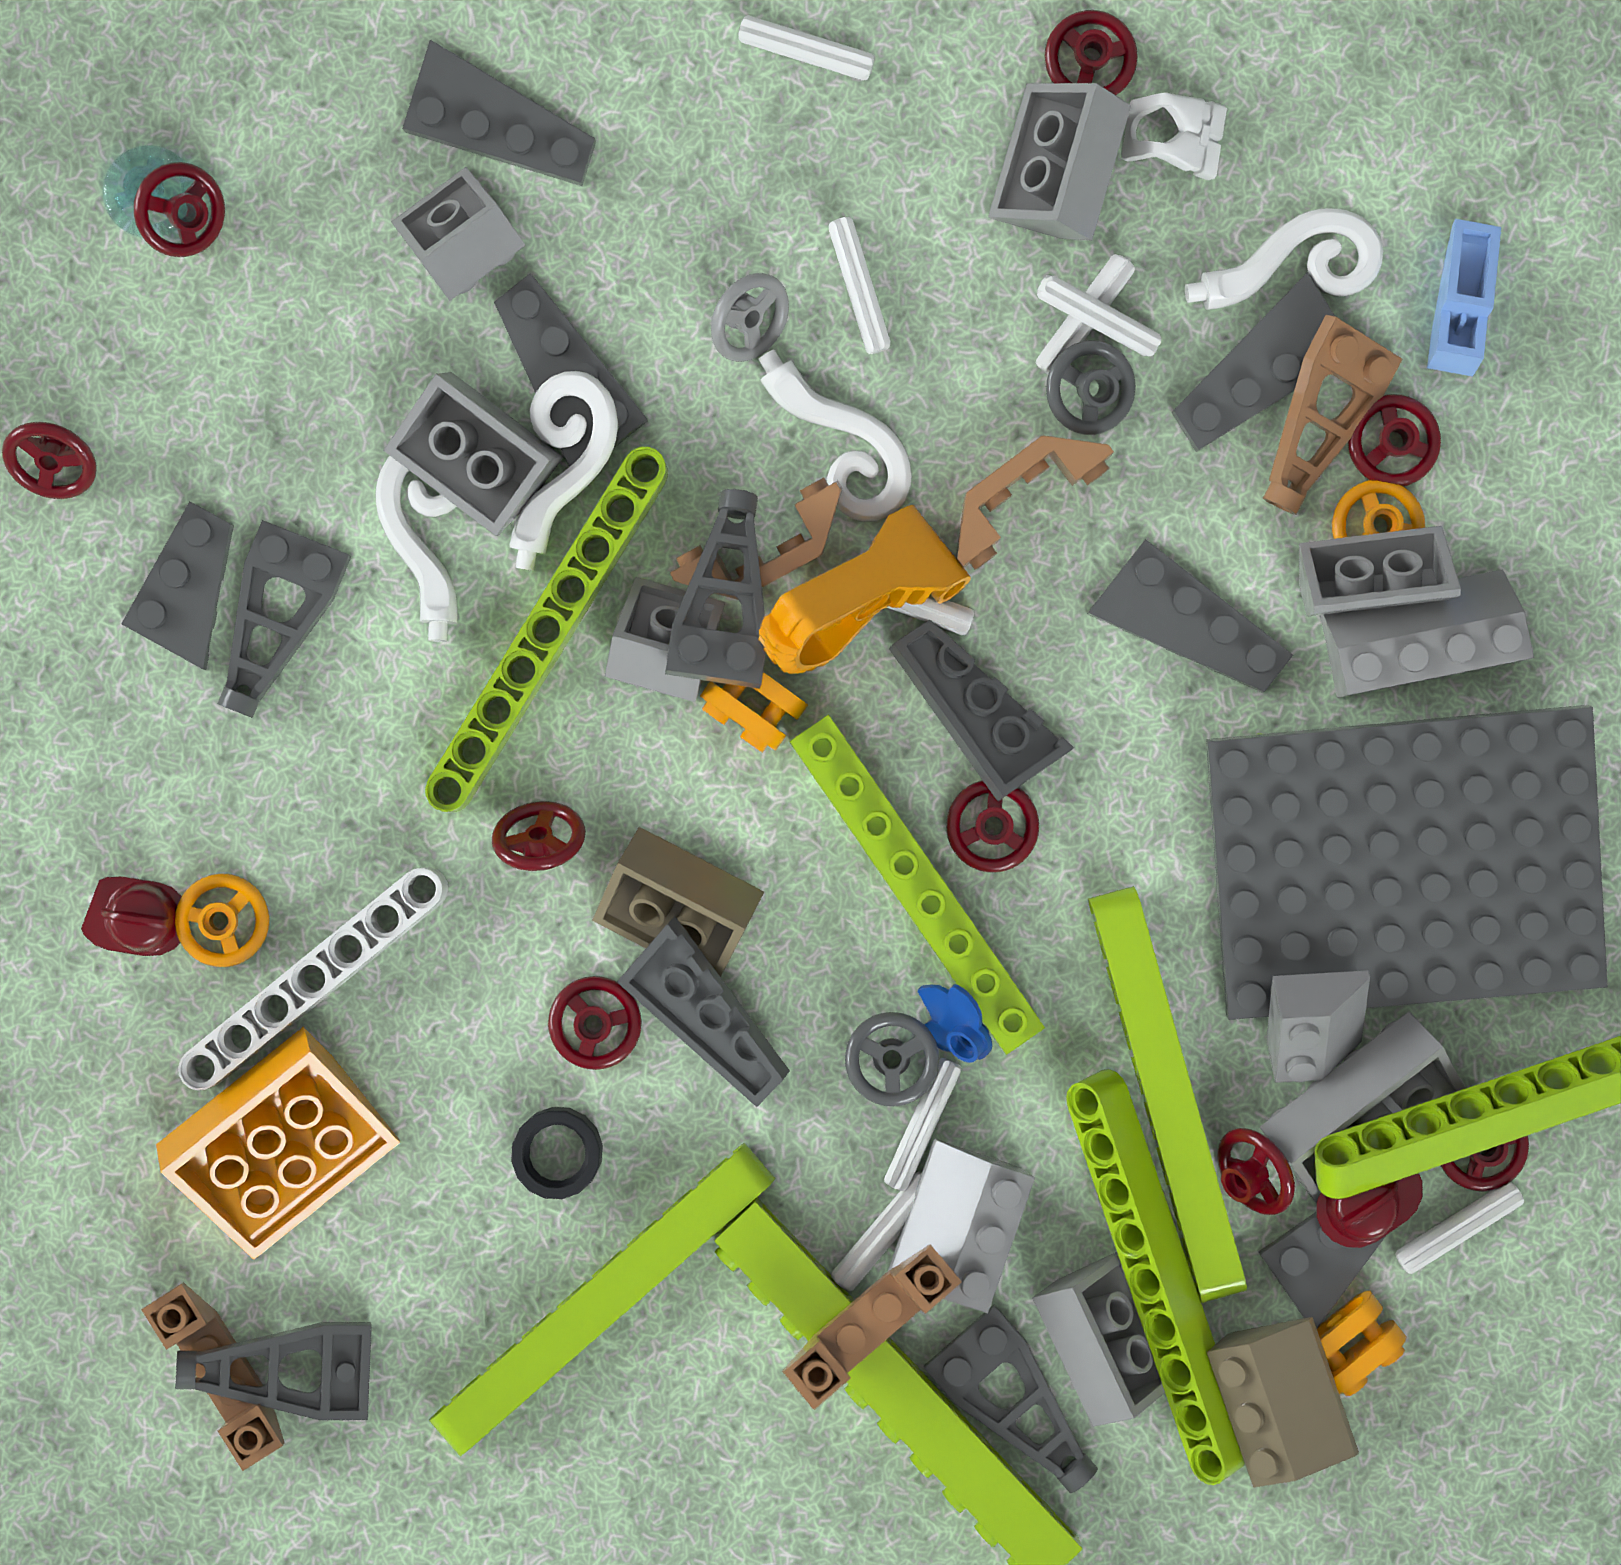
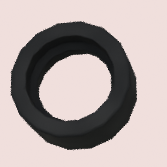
M550 1107L535 1113L519 1128L512 1143L511 1162L517 1179L528 1191L544 1199H565L579 1194L593 1181L602 1163L603 1143L597 1127L586 1115L567 1107ZM552 1125L566 1126L574 1130L582 1139L585 1147V1160L580 1170L572 1177L562 1181L550 1180L541 1176L533 1167L530 1159V1145L534 1136L542 1129Z

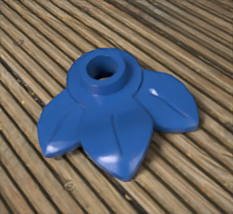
M931 984L923 985L918 989L917 992L932 1018L924 1025L932 1033L939 1049L952 1052L958 1059L968 1063L983 1059L991 1052L992 1040L988 1029L982 1023L981 1010L974 998L964 988L954 984L950 989H947L940 985Z

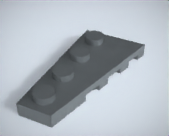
M429 41L402 129L405 133L583 186L596 144L594 137L434 41Z
M531 273L494 301L535 393L550 377L562 372L580 371L598 379L610 392L617 411L618 431L614 448L648 422L645 415ZM577 396L561 397L553 404L550 411L551 421L558 427L565 426L570 417L575 414H580L586 419L587 426L581 440L573 446L561 448L569 467L586 450L593 430L591 408L583 399Z
M931 620L920 625L893 643L889 648L997 801H1000L1075 748L1063 737L1059 739L1043 725L1044 720L1032 709L1026 710L1007 693L1009 689L997 678L991 679L974 664L975 659Z

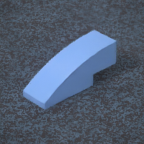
M1460 219L1454 220L1445 255L1427 363L1428 369L1473 377L1483 361L1488 316L1494 307L1501 227Z

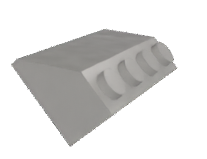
M1504 570L1458 578L1461 594L1448 600L1320 615L1337 698L1534 658L1525 611Z
M1407 1012L1397 1021H1393L1385 1026L1378 1036L1361 1049L1350 1053L1344 1062L1332 1070L1323 1080L1314 1081L1298 1098L1286 1107L1275 1111L1270 1119L1260 1126V1129L1282 1151L1294 1176L1316 1203L1321 1191L1316 1184L1315 1147L1320 1139L1463 1090L1465 1087L1444 1047L1410 1012Z

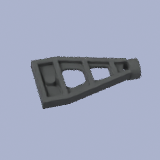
M725 489L720 492L719 514L672 624L665 670L666 675L759 689L761 687L766 652L764 651L765 647L759 640L760 635L758 632L765 617L754 524L758 496L752 492L740 489ZM728 517L744 520L740 523H733L728 519ZM721 548L740 550L743 553L744 578L741 582L713 578L712 569L717 552ZM714 593L732 595L740 601L743 627L738 633L705 629L701 626L699 616L710 595Z
M264 520L261 521L244 562L227 682L217 703L218 705L253 718L260 700L333 602L351 559L349 554ZM271 578H281L301 586L305 591L304 603L288 621L276 622L269 619L263 612L264 587ZM257 626H263L278 632L282 638L274 656L266 665L255 664L247 657L251 634ZM247 685L252 692L249 696L237 692L238 686Z
M995 1304L989 1308L988 1313L984 1312L924 1365V1369L955 1405L1052 1472L1069 1493L1079 1490L1097 1472V1466L1082 1452L1026 1340ZM1002 1363L1012 1364L1025 1386L1023 1398L1008 1409L996 1406L983 1397L979 1391V1383ZM1034 1404L1040 1405L1055 1428L1054 1433L1041 1444L1033 1442L1016 1426V1420ZM1068 1456L1076 1457L1067 1466L1062 1468L1064 1458Z
M320 1322L204 1351H177L175 1390L195 1389L255 1405L260 1403L263 1407L316 1420H368L372 1324L371 1322ZM308 1349L315 1350L321 1355V1383L315 1391L303 1392L290 1389L281 1383L278 1369L281 1360L285 1356ZM258 1355L267 1357L269 1360L268 1381L264 1386L237 1384L230 1378V1366L235 1359ZM196 1363H201L205 1367V1374L202 1378L196 1377Z

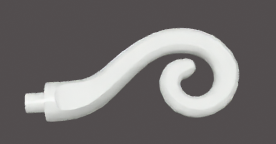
M1336 208L1308 211L1282 225L1242 265L1224 270L1202 273L1201 282L1185 284V298L1187 303L1203 301L1206 310L1223 308L1239 303L1256 293L1298 244L1309 237L1323 233H1335L1349 238L1355 244L1358 251L1359 259L1357 266L1348 275L1337 276L1333 274L1329 269L1328 262L1340 253L1342 246L1338 240L1329 239L1319 242L1312 248L1307 261L1308 273L1322 292L1333 296L1352 295L1368 287L1377 277L1383 258L1382 241L1376 229L1364 217L1356 213Z
M774 349L761 356L758 360L767 372V375L760 381L782 408L807 422L859 436L869 442L882 457L887 469V483L880 494L869 499H861L854 496L848 490L846 481L847 477L854 471L860 472L867 478L877 476L879 467L875 459L864 451L855 450L843 453L834 461L828 472L827 483L830 485L838 480L842 487L837 508L848 517L862 522L879 521L898 511L907 498L911 487L912 474L908 454L897 435L886 424L871 414L816 393L806 382L793 361L790 360L783 364Z
M567 371L554 375L540 386L532 400L530 418L533 429L542 441L553 447L565 448L578 443L585 434L587 426L586 419L580 414L571 416L563 427L554 425L550 418V411L553 404L561 397L577 396L590 406L593 414V430L589 444L581 457L538 490L521 509L515 521L509 546L510 548L518 549L516 568L534 571L537 553L546 554L551 527L556 514L592 482L609 460L614 448L618 431L617 411L614 400L604 385L588 373Z
M389 456L380 471L376 485L378 518L392 546L418 581L420 589V622L429 624L428 641L447 642L448 624H457V600L453 582L440 560L408 524L402 512L400 492L403 479L409 470ZM413 480L409 483L407 498L411 507L418 513L427 517H437L447 514L457 507L441 494L434 497L428 495L424 484L420 480Z

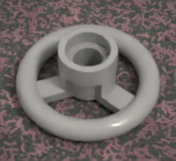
M754 273L737 280L724 292L715 307L711 320L712 341L716 350L723 357L735 362L749 361L761 356L775 343L785 327L789 313L788 295L783 284L772 275ZM753 288H765L756 299L746 293ZM775 301V312L772 322L765 334L760 338L759 326L763 321L764 312ZM725 324L731 328L738 329L744 334L745 347L737 348L727 341Z

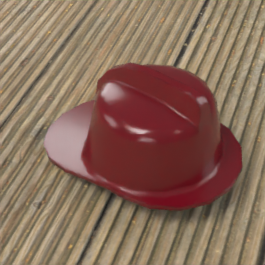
M121 876L102 878L98 881L81 930L84 936L95 946L109 951L142 956L163 955L180 944L175 928V914L182 896L171 886L155 881Z
M1417 1173L1341 1199L1330 1198L1320 1192L1316 1201V1217L1322 1231L1333 1242L1344 1247H1365L1377 1242L1401 1226L1418 1210L1423 1197V1181L1420 1174Z

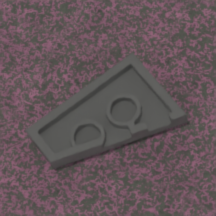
M189 501L121 624L199 668L207 670L212 630L215 627L216 609L221 583L224 580L234 525Z
M1315 1212L1258 1253L1303 1318L1313 1317L1317 1329L1385 1237L1362 1248L1344 1247L1333 1242L1322 1231Z

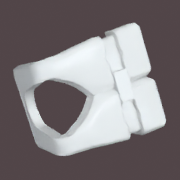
M1167 92L1131 100L1121 154L1123 160L1131 162L1157 157L1184 171L1191 170L1193 175L1205 180H1212L1217 176L1221 145L1218 141L1223 138L1227 108L1224 105ZM1162 107L1171 114L1179 130L1176 136L1163 143L1137 140L1136 129L1141 118Z

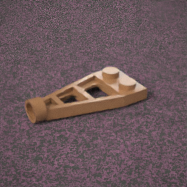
M1325 315L1303 358L1269 481L1271 483L1263 497L1265 501L1288 513L1297 515L1307 491L1350 440L1357 425L1371 406L1384 396L1402 358L1341 319ZM1330 374L1351 386L1353 392L1349 403L1333 419H1328L1319 414L1316 406L1322 381ZM1310 422L1325 431L1326 437L1314 456L1309 461H1305L1297 456L1296 450L1303 429ZM1288 480L1291 482V485H1290L1289 488L1287 487V486H1288Z

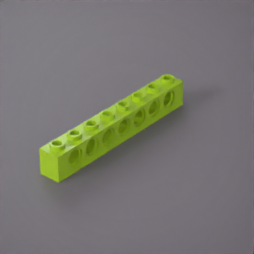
M829 714L789 741L955 983L964 988L974 998L981 1010L982 1022L1002 1051L1007 1055L1044 1030L1045 1026Z

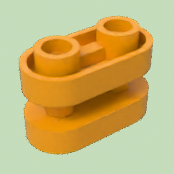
M764 672L760 689H753L771 702L760 716L737 700L746 688L745 686L725 684L721 689L710 681L699 695L707 701L702 710L723 725L731 718L745 729L739 737L762 753L767 746L776 751L786 737L784 733L776 728L784 714L787 713L798 720L808 707L807 703Z
M1364 1291L1356 1295L1317 1328L1338 1393H1343L1347 1397L1362 1389L1368 1381L1366 1376L1380 1365L1382 1367L1391 1365L1405 1351L1403 1344L1407 1337L1396 1322L1389 1320L1380 1325L1377 1323L1376 1319L1381 1314L1383 1306L1371 1291ZM1360 1332L1365 1336L1344 1354L1340 1352L1339 1349Z

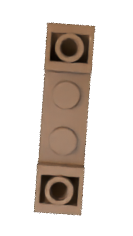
M1044 435L1039 437L966 493L956 559L963 568L971 564L974 570H977L997 554L993 546L998 543L1001 537L980 509L985 506L989 512L993 511L1012 496L1007 488L1020 478H1023L1028 484L1050 467L1045 461L1048 457H1051L1072 486L1081 479H1083L1086 485H1089L1110 469L1105 461L1114 453L1109 444Z
M822 478L800 490L804 499L797 502L795 507L812 537L805 541L800 533L776 546L780 555L766 563H763L761 557L758 556L762 587L824 553L842 492V487L838 480L828 485L826 479ZM701 545L676 558L680 567L670 572L674 581L689 585L703 552ZM717 552L712 569L713 578L741 582L744 578V564L735 569L739 577L733 580ZM719 594L722 596L738 600L737 597L732 595Z
M929 1244L885 1273L821 1328L782 1372L813 1410H815L851 1379L848 1374L849 1371L920 1310L926 1314L960 1285L962 1281L933 1246Z
M184 1282L141 1309L166 1350L177 1344L180 1351H204L236 1343L217 1311ZM246 1357L237 1358L231 1363L230 1378L233 1382L242 1385L263 1386ZM196 1363L197 1378H202L205 1374V1367L201 1363ZM207 1393L226 1422L218 1430V1433L242 1471L285 1444L274 1409L263 1407L260 1403L255 1405Z

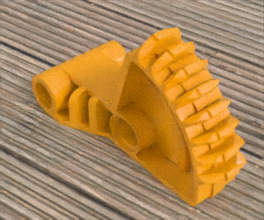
M909 505L890 514L886 518L883 526L865 553L784 593L778 599L772 611L763 618L758 632L760 635L759 640L765 647L764 651L783 672L798 674L813 671L817 667L825 666L829 661L835 659L882 609L888 606L901 608L905 602L911 605H922L930 594L938 604L944 603L965 588L970 582L971 576L914 505Z

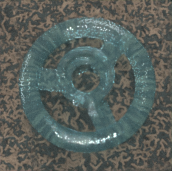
M144 145L129 149L114 160L104 178L103 201L110 218L118 227L131 235L142 237L135 221L129 218L122 209L134 205L138 187L150 172L164 163L185 162L180 156L160 146ZM147 160L146 166H136L126 173L123 180L124 191L117 193L118 182L124 171L138 161ZM178 176L182 193H184L194 180ZM163 182L155 188L152 196L168 199L164 196ZM186 203L182 204L178 209L180 219L184 218L187 214L188 208ZM168 218L159 223L151 224L156 233L161 237L177 230Z

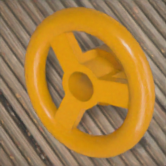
M1374 480L1359 483L1349 489L1339 500L1332 518L1333 538L1348 537L1346 532L1348 513L1352 506L1361 499L1366 512L1363 521L1364 532L1361 535L1380 533L1374 528L1376 517H1381L1386 521V532L1425 528V517L1421 505L1408 489L1401 485ZM1376 493L1387 494L1399 500L1407 509L1411 524L1404 523L1402 513L1395 506L1379 504Z
M232 874L209 875L193 883L180 898L175 914L176 933L183 948L199 962L214 967L238 965L251 958L264 943L269 929L268 907L259 890L244 878ZM230 888L238 891L228 903L215 902L208 904L203 909L193 907L195 901L203 893L211 889ZM250 902L255 913V927L250 939L239 948L234 933L238 926V914ZM218 912H223L228 918V924L223 930L218 929L213 922L214 916ZM189 921L198 923L199 929L205 937L211 940H220L224 953H215L203 948L194 939Z

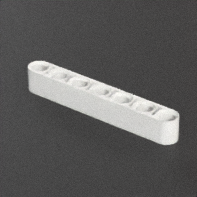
M430 867L417 868L405 874L187 1051L181 1058L178 1066L182 1082L187 1087L197 1091L206 1090L223 1082L441 905L448 893V882L445 876L437 869ZM422 875L430 877L436 887L434 897L428 902L420 901L415 896L413 890L415 881ZM385 905L392 906L399 915L398 925L391 932L383 930L377 922L378 911ZM347 935L355 936L362 945L361 956L356 961L346 959L341 952L342 940ZM310 965L318 966L325 974L324 986L319 991L309 988L305 982L304 974ZM273 995L283 997L288 1004V1013L284 1020L275 1019L268 1011V1003ZM236 1025L246 1027L251 1034V1044L247 1050L238 1048L232 1041L231 1034ZM199 1055L208 1056L214 1063L215 1071L211 1079H205L198 1075L195 1063Z

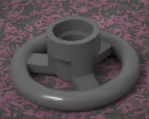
M1095 340L1082 341L1065 349L1052 364L1046 382L1047 400L1053 415L1067 429L1083 435L1101 434L1117 426L1131 409L1136 389L1135 376L1127 358L1112 345ZM1098 355L1108 359L1114 366L1107 370L1094 369L1087 373H1082L1071 366L1070 363L1081 356ZM1061 379L1075 386L1078 396L1083 400L1082 420L1073 416L1063 404L1060 393ZM1121 379V395L1116 407L1106 417L1098 420V407H1107L1116 400L1119 394L1118 381ZM1093 380H1096L1099 386L1095 396H1092L1089 391V386Z
M885 1012L868 1018L855 1029L846 1047L845 1067L852 1085L864 1098L883 1106H902L917 1100L931 1087L939 1068V1051L932 1033L918 1019L904 1013ZM887 1026L901 1027L915 1035V1037L905 1043L895 1038L884 1039L877 1043L868 1038L874 1031ZM924 1049L925 1066L920 1078L911 1087L900 1091V1074L908 1068L910 1057ZM860 1050L872 1056L876 1069L885 1075V1091L873 1087L863 1076L859 1065ZM889 1050H895L901 1055L899 1064L894 1067H889L883 1062V1056Z

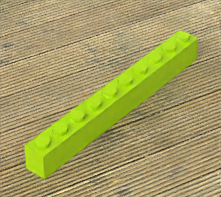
M758 1197L715 1235L714 1242L719 1246L715 1253L731 1271L734 1272L739 1267L751 1280L747 1284L751 1293L763 1305L767 1306L772 1302L783 1314L779 1319L781 1324L798 1341L803 1336L809 1341L821 1328L854 1301L852 1296L833 1280L831 1274ZM890 1337L848 1372L851 1379L847 1381L848 1385L844 1389L849 1397L861 1409L869 1405L881 1418L877 1425L893 1443L896 1444L902 1440L913 1452L909 1458L915 1467L926 1478L934 1474L946 1487L942 1490V1494L958 1512L961 1513L967 1509L978 1521L974 1525L977 1532L991 1547L994 1548L999 1543L1008 1552L1010 1557L1007 1559V1563L1009 1565H1067L1083 1549L1079 1537Z

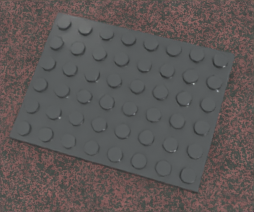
M1577 705L1206 739L1224 993L1228 1020L1269 1017L1272 977L1282 975L1369 971L1370 982L1366 1008L1608 987L1592 706Z

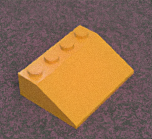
M302 1027L158 1142L156 1148L160 1172L255 1260L397 1146L400 1140L335 1058Z

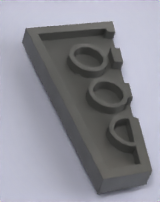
M1308 272L1172 411L1174 418L1196 452L1294 392L1303 358L1325 315L1336 317Z
M1146 539L1087 612V615L1123 629L1125 632L1161 646L1174 654L1199 663L1212 671L1259 692L1266 691L1293 656L1292 653Z
M675 916L617 981L618 984L756 1107L763 1102L790 1072Z

